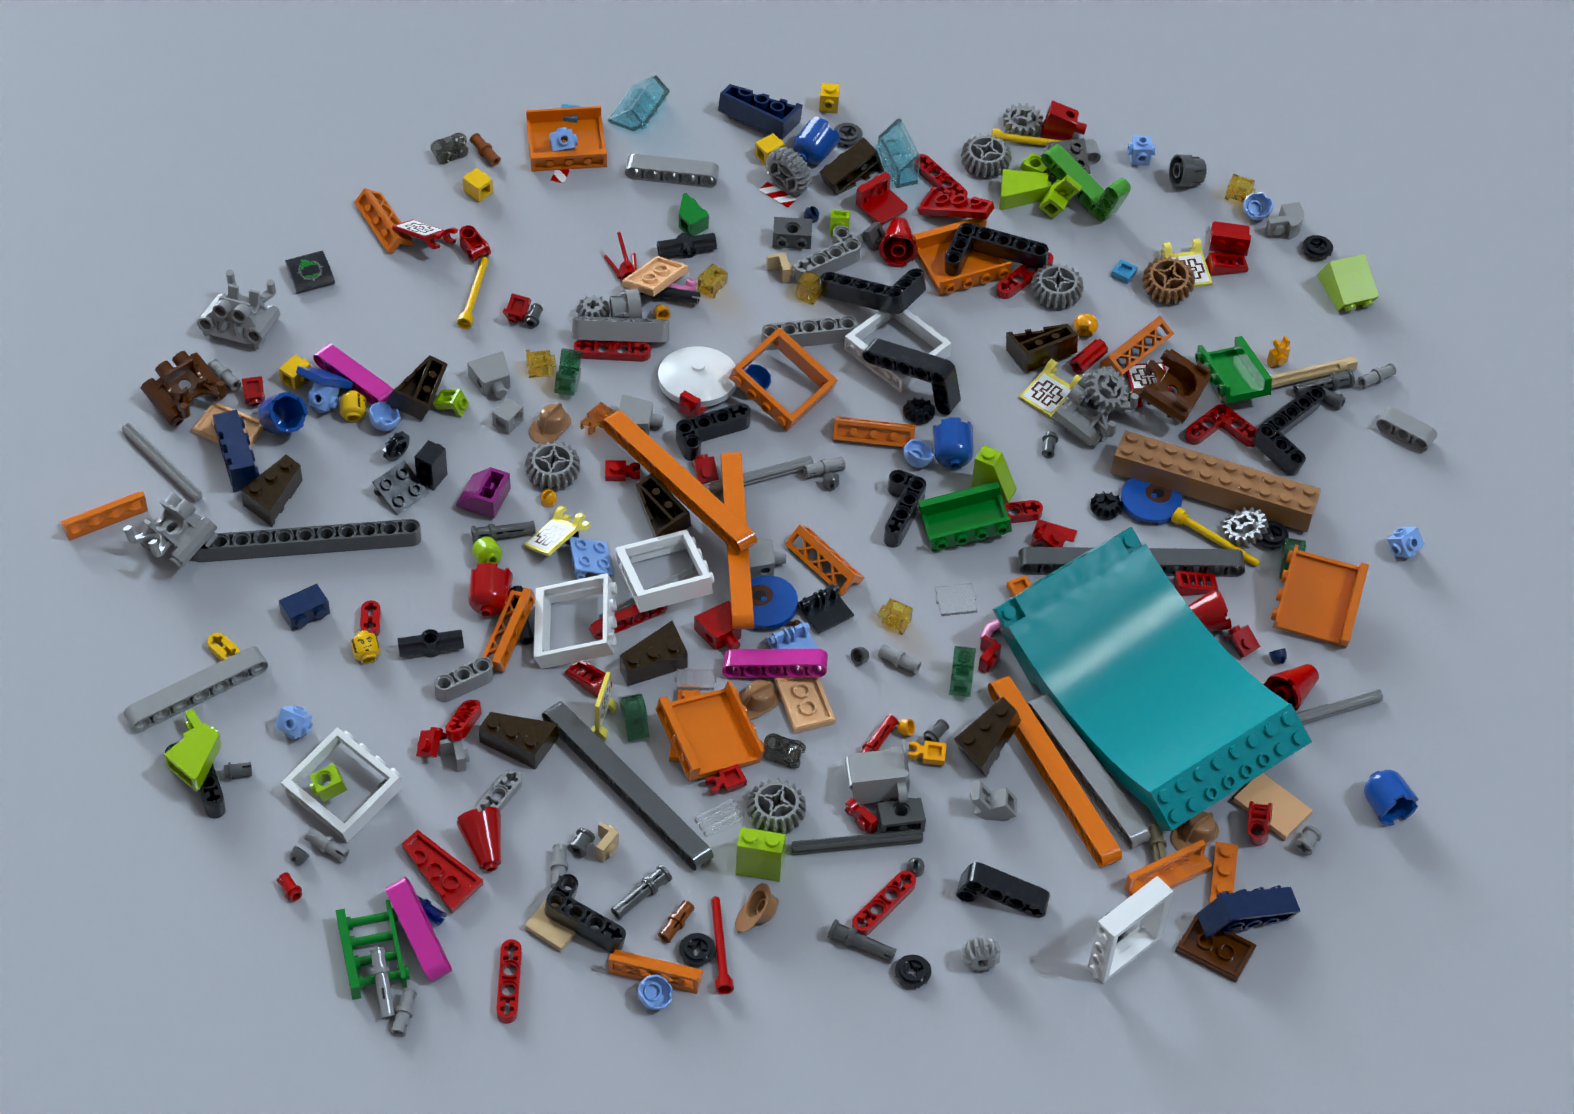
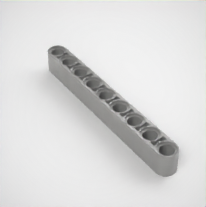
M1044 694L1027 702L1072 774L1129 849H1132L1149 841L1151 834L1147 825L1053 700L1047 694Z

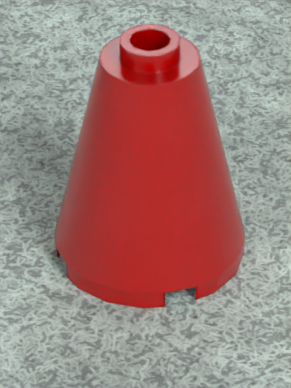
M897 217L890 222L880 242L879 255L888 265L903 267L906 266V263L915 260L918 247L908 221L905 218Z
M1218 589L1212 590L1188 605L1209 632L1232 628L1230 618L1226 619L1227 606Z
M1305 664L1271 675L1264 683V686L1289 704H1292L1294 710L1297 711L1318 682L1319 673L1314 666Z
M488 806L485 807V811L478 812L476 808L464 812L458 816L457 826L479 869L485 872L496 870L497 866L501 864L500 810L496 807Z

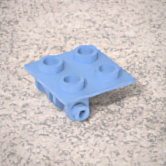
M577 537L569 538V551L572 554L571 561L573 567H575L574 575L578 579L585 578L588 572L596 574L608 573L609 576L614 575L607 542Z
M800 622L799 625L790 626L788 629L785 628L776 634L772 633L771 636L765 638L771 649H819L808 632L810 630L808 622Z

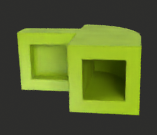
M1069 175L1065 176L1062 180L1058 179L1044 195L1039 208L1054 219L1064 211L1068 200L1080 192L1082 186Z

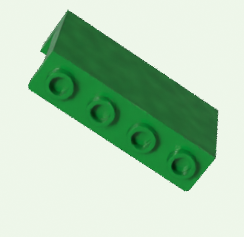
M1243 336L1235 337L1234 347L1207 352L1202 345H1198L1197 353H1195L1196 363L1199 361L1211 369L1209 372L1211 374L1210 383L1216 388L1219 397H1222L1226 404L1271 395L1272 377Z
M998 481L918 501L920 515L932 552L1012 532L1011 519L1008 517Z

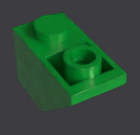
M684 193L679 210V228L683 232H688L695 236L709 228V214L697 204L694 198Z

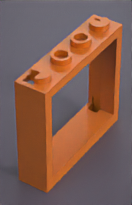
M780 327L738 363L729 376V379L735 383V386L744 391L749 399L756 402L763 412L769 414L786 431L792 428L829 394L838 381ZM772 344L820 387L793 414L785 409L744 371L750 363Z

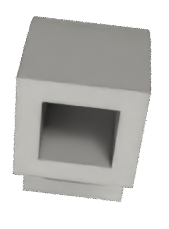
M1300 202L1283 204L1280 208L1279 217L1268 218L1265 230L1267 237L1286 234L1289 240L1295 238L1300 233L1304 218V211Z
M980 780L972 782L970 798L975 805L976 816L985 820L996 821L1016 817L1017 798L1007 787L990 791Z

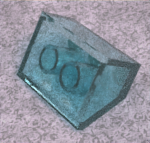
M657 75L632 85L609 117V123L631 131H636L640 128L642 130L650 124L649 120L658 113L659 106L667 100L666 96L670 90Z
M899 118L878 136V144L876 145V150L882 158L883 167L887 168L888 174L891 176L890 181L894 182L896 188L918 184L920 155L901 118Z

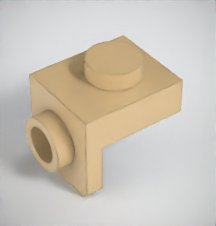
M786 252L767 255V271L778 270L782 284L790 283L793 265L788 262Z
M600 822L598 825V836L602 840L596 846V859L604 863L617 850L619 832L613 826Z

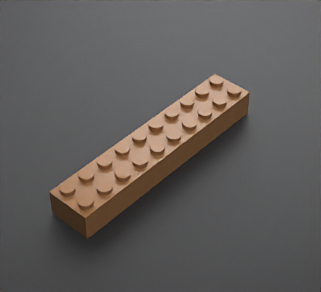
M1126 430L1114 455L1111 469L1112 474L1129 479L1134 478L1234 511L1238 510L1241 512L1243 507H1246L1248 511L1251 507H1254L1255 511L1260 509L1262 514H1265L1267 521L1277 522L1303 532H1308L1321 489Z

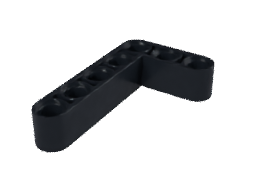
M962 223L958 227L945 255V272L950 276H957L962 272L972 250L1027 266L1043 268L1044 265L1048 264L1049 248L1046 244L972 223Z
M918 268L909 270L893 286L835 272H826L820 276L822 295L824 297L891 314L904 312L926 290L924 271Z
M875 338L862 353L864 360L869 364L931 383L935 407L943 415H949L961 401L956 368L947 359L879 338Z
M1319 385L1310 386L1259 426L1253 436L1254 445L1287 475H1297L1306 461V457L1284 435L1319 408L1326 396L1325 390Z

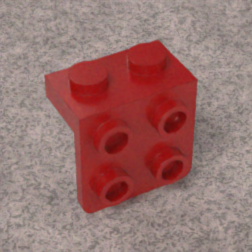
M887 172L875 176L865 184H861L856 192V205L875 222H881V225L908 209V205L890 190L891 176Z
M1218 221L1212 222L1209 251L1247 256L1251 241V235H1249L1250 227Z

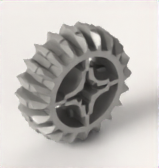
M980 134L979 137L974 135L972 139H968L964 143L961 151L962 165L965 166V170L970 171V174L976 173V177L982 175L984 178L986 176L992 178L994 175L999 177L1003 173V169L1009 168L1012 159L1011 148L1008 147V143L1003 142L1002 138L997 139L996 135L993 137L989 136V134L987 136Z
M785 146L784 148L779 147L773 150L765 161L767 164L765 168L768 170L767 174L770 175V180L779 189L788 192L789 195L794 194L796 196L808 189L812 182L811 169L807 166L808 163L803 160V157L799 156L798 152L795 153L792 148L788 149Z
M1051 263L1050 266L1044 265L1043 268H1038L1031 281L1032 295L1035 296V300L1040 301L1041 305L1046 304L1047 308L1052 306L1055 310L1057 307L1064 309L1065 306L1071 308L1072 304H1076L1080 300L1084 289L1083 280L1079 272H1075L1074 268L1069 269L1067 265L1061 266L1060 263L1058 265Z
M555 440L554 443L550 444L547 441L545 445L539 443L538 448L533 447L532 452H528L525 461V471L529 480L533 481L535 486L540 485L541 489L548 487V489L556 488L559 491L561 486L567 488L568 484L573 485L574 479L578 478L580 458L577 456L576 450H572L571 445L565 447L564 442L557 444Z
M769 778L767 784L761 781L759 787L754 786L753 792H750L747 801L748 817H751L752 824H757L758 830L764 828V831L770 830L775 833L781 831L782 834H785L786 829L792 832L794 826L799 827L800 822L805 818L806 799L805 796H802L801 789L796 790L795 784L789 786L788 780L781 783L779 778L776 782H772Z

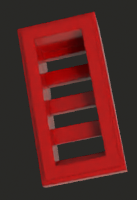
M1209 252L1205 260L1209 273L1212 276L1248 272L1249 270L1244 255Z
M1175 571L1173 581L1176 590L1181 596L1207 594L1214 589H1218L1215 574ZM1207 581L1211 582V586L1207 585Z
M585 661L575 662L565 671L569 678L598 698L605 672Z

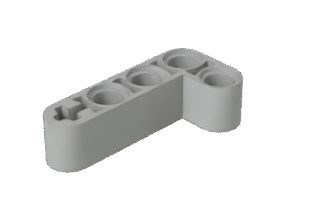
M835 227L833 230L832 246L796 261L794 281L799 285H807L820 279L823 273L836 272L858 262L861 249L860 241L848 227Z

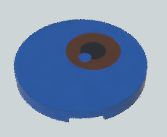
M1130 478L1122 488L1121 501L1124 511L1134 520L1141 523L1144 521L1161 525L1170 522L1178 507L1181 508L1182 495L1166 488Z
M766 575L751 579L754 613L753 629L773 628L774 630L790 622L795 616L798 606V596L795 588L787 580L777 576Z

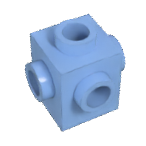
M567 127L556 129V132L549 133L552 152L575 150V145H578L577 135L572 133V129L567 130Z
M1132 136V142L1128 143L1127 149L1131 165L1150 166L1151 155H1155V144H1152L1151 136Z
M314 382L313 388L308 393V405L314 407V411L325 414L326 411H333L339 401L337 396L340 388L322 386Z
M1418 527L1399 528L1387 539L1394 556L1404 557L1405 559L1416 555V551L1425 545Z
M290 705L283 707L280 710L275 729L284 732L288 738L298 739L299 737L306 736L311 731L313 715L307 713V710L300 706L293 707Z

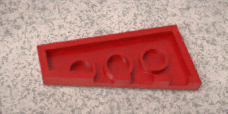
M933 186L917 209L919 215L987 219L995 207L993 201L978 197L970 199L966 197V194L954 195L950 190L945 189L942 192L938 190V187Z
M418 829L402 843V849L452 914L484 885L483 879Z

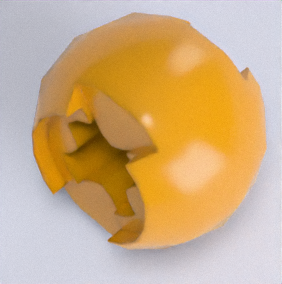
M1079 314L1074 320L1073 327L1079 336L1091 337L1096 333L1098 323L1092 314Z

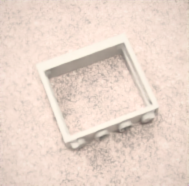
M907 309L900 314L878 311L845 336L844 350L902 393L919 379L866 362L862 353L868 345L861 340L894 317L935 348L929 353L931 355L944 359L950 356L951 342Z
M687 529L615 548L617 565L640 613L713 594L712 583L715 582L713 573L709 572L707 561L703 560L700 548L697 549L694 536L691 537ZM687 550L699 576L647 590L643 589L631 563Z
M608 573L536 588L534 659L541 669L614 654V645L617 644L614 634V628L617 627V621L614 616L617 610L615 600L617 585L616 582L611 580ZM603 593V640L550 650L551 604Z
M337 727L281 784L284 791L348 843L403 788L398 771L394 768H387L383 759L378 755L375 757L371 755L370 750L363 743H356L354 741L355 738L348 731L345 730L343 732ZM341 742L387 779L345 823L298 786Z
M1158 876L1098 921L1087 969L1093 973L1094 978H1098L1103 984L1162 938L1174 891ZM1141 920L1138 928L1117 943L1118 937Z

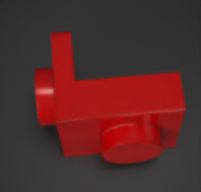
M512 293L507 309H503V314L507 317L508 321L518 323V321L524 322L532 300L528 297Z
M262 376L242 379L245 404H250L251 406L260 405L265 400Z
M685 390L680 394V413L690 418L703 414L706 411L707 407H700V398Z
M708 454L696 456V460L692 462V467L695 469L697 480L701 484L719 480L714 456L708 457Z
M1046 523L1042 527L1038 526L1033 531V539L1030 545L1035 547L1041 543L1045 547H1063L1067 536L1050 523Z
M1236 625L1228 630V635L1223 637L1225 641H1232L1241 658L1261 647L1249 625L1243 627Z
M984 635L981 638L980 650L984 653L980 656L978 670L986 673L990 668H994L1000 658L1001 644L995 639Z
M430 727V730H421L417 744V757L437 758L439 741L447 739L443 729Z

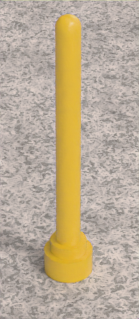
M996 128L992 129L991 137L996 135L997 139L1002 138L1003 141L1047 146V142L1062 141L1006 134L1004 131Z
M487 257L481 259L465 310L458 315L456 323L462 329H470L474 321L472 311L489 262Z
M1178 507L1172 515L1171 521L1173 523L1181 524L1182 526L1185 524L1225 549L1241 550L1244 560L1253 566L1260 564L1259 559L1189 518V515L1186 514L1187 511Z

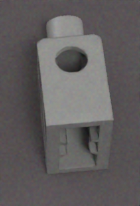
M503 351L467 362L468 376L483 395L495 394L496 398L499 399L507 395L506 389L510 388V374Z
M622 394L619 410L624 412L645 433L649 435L651 426L663 427L664 415L653 414L652 402Z
M757 539V543L749 547L751 579L766 575L773 576L775 564H786V551L774 552L773 541Z

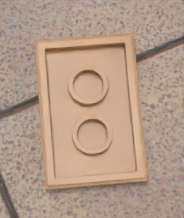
M656 256L623 279L622 287L628 289L638 288L639 292L654 297L689 272L688 265Z
M213 401L194 425L192 432L219 444L213 415L235 409ZM237 411L239 417L243 416L245 429L243 430L244 433H248L250 449L265 429L259 423V419Z
M819 677L774 679L794 734L835 724L836 719Z
M1264 773L1249 782L1233 799V802L1247 813L1250 801H1253L1254 804L1264 805L1272 803V820L1269 829L1283 840H1286L1313 812L1310 807Z

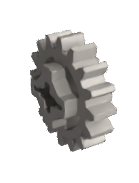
M1018 103V106L1012 104L1011 109L1006 108V112L1003 114V126H1006V131L1011 130V134L1017 133L1024 136L1031 134L1034 136L1035 132L1039 133L1040 128L1043 126V115L1040 114V109L1035 110L1034 105L1028 107V103L1025 106H1022L1021 103Z
M1103 366L1101 369L1097 368L1088 376L1089 380L1085 384L1089 388L1086 389V392L1091 393L1089 399L1095 400V406L1101 404L1102 410L1107 407L1108 411L1113 408L1117 409L1126 401L1125 397L1128 395V392L1124 391V389L1128 385L1122 383L1125 380L1124 377H1118L1120 372L1113 373V368L1107 370Z
M1243 507L1241 512L1235 510V515H1228L1230 520H1224L1225 526H1223L1226 540H1229L1232 544L1236 542L1238 547L1242 543L1246 547L1249 545V542L1256 544V539L1262 540V534H1267L1266 528L1269 527L1265 514H1262L1260 509L1255 511L1254 507H1251L1248 511L1246 507Z

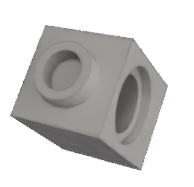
M506 398L492 412L493 426L510 434L524 420L523 406L517 401Z

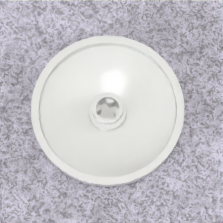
M700 346L686 347L676 350L664 358L658 370V383L663 393L677 403L680 401V394L685 390L701 399L700 407L713 406L727 400L735 392L737 386L729 379V376L736 365L730 357L718 350Z

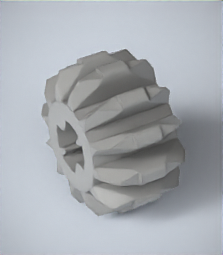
M586 295L585 300L580 299L576 313L578 316L609 317L610 309L608 302L603 300L602 296L596 298L595 295L593 297Z
M985 936L982 938L975 937L974 940H967V943L962 945L964 965L969 970L976 969L977 972L980 970L987 971L988 968H995V964L1000 963V947L998 942L994 941L991 937L986 939Z

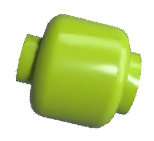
M491 537L478 539L472 547V554L478 564H498L502 558L500 546Z

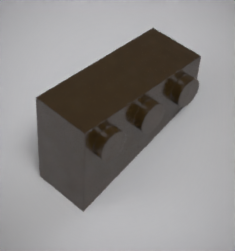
M863 137L844 153H841L830 164L824 166L820 174L823 182L836 195H839L856 186V182L862 179L865 181L870 179L871 174L877 171L879 173L884 172V168L878 151Z
M1068 324L1043 327V330L1031 332V329H1026L1025 333L1019 334L1006 332V351L1026 372L1045 366L1050 359L1057 361L1077 353L1078 334Z
M429 355L414 372L407 376L392 391L386 404L422 421L431 407L448 364Z
M287 454L241 489L243 506L273 527L275 519L279 513L283 512L284 505L288 499L292 498L303 481L301 465Z
M653 473L636 483L638 499L654 538L686 530L692 526L689 511Z
M670 621L620 655V672L627 686L688 668V652L673 621Z
M1001 697L954 738L958 748L985 777L989 774V769L994 761L999 758L1005 743H1008L1021 722L1017 710L1004 697Z
M490 712L478 727L480 743L535 770L558 739V723Z

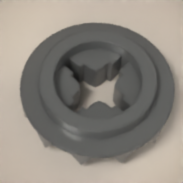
M842 123L834 128L840 135L839 143L842 146L846 144L850 147L862 139L863 132L861 128L853 123Z

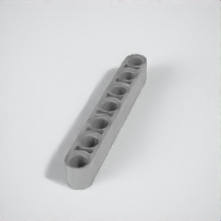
M257 647L247 648L129 705L124 710V716L135 732L144 731L262 674L268 668V662Z

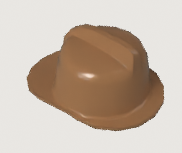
M561 403L547 405L542 408L539 416L530 426V438L536 443L546 444L547 441L552 443L570 426L571 418L565 412Z
M755 680L746 689L739 692V699L747 709L749 720H753L775 708L779 703V694L773 688L771 681Z
M1202 811L1175 828L1171 836L1175 849L1179 851L1202 839L1206 846L1213 842L1219 834V828L1213 818V813Z
M761 883L757 885L740 910L735 921V928L738 932H746L753 928L755 924H764L775 915L779 900L771 894L770 887L767 884Z

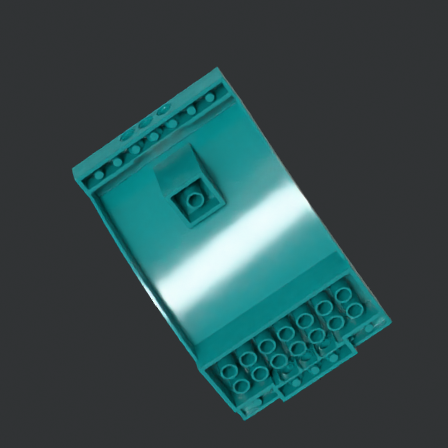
M1129 527L1096 548L1085 552L992 609L1002 626L1000 631L1029 683L1036 684L1043 695L1047 694L1053 700L1100 764L1131 794L1149 807L1161 831L1174 830L1312 742L1292 704L1283 700L1247 672L1207 630L1170 582L1147 544H1141L1133 527Z

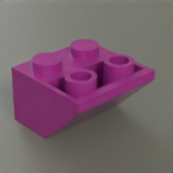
M492 467L474 473L457 501L456 507L494 519L511 489L510 473Z

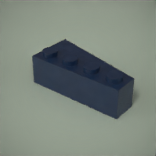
M729 84L720 93L718 111L768 135L774 133L779 139H783L800 123L803 104H788V100L781 98L779 101L769 98L770 95L764 93L756 95L753 94V90Z
M237 410L213 415V422L234 493L241 491L260 474L258 467H255L253 450L249 449L250 440L248 433H244L243 430L245 429L243 416L239 417Z
M1277 885L1270 889L1259 887L1252 891L1242 889L1235 893H1229V891L1221 892L1216 895L1217 898L1199 911L1197 916L1205 937L1210 938L1214 937L1215 933L1221 930L1224 935L1232 933L1233 930L1243 927V930H1247L1259 924L1265 926L1288 921L1300 912V908L1292 888H1281L1280 885Z

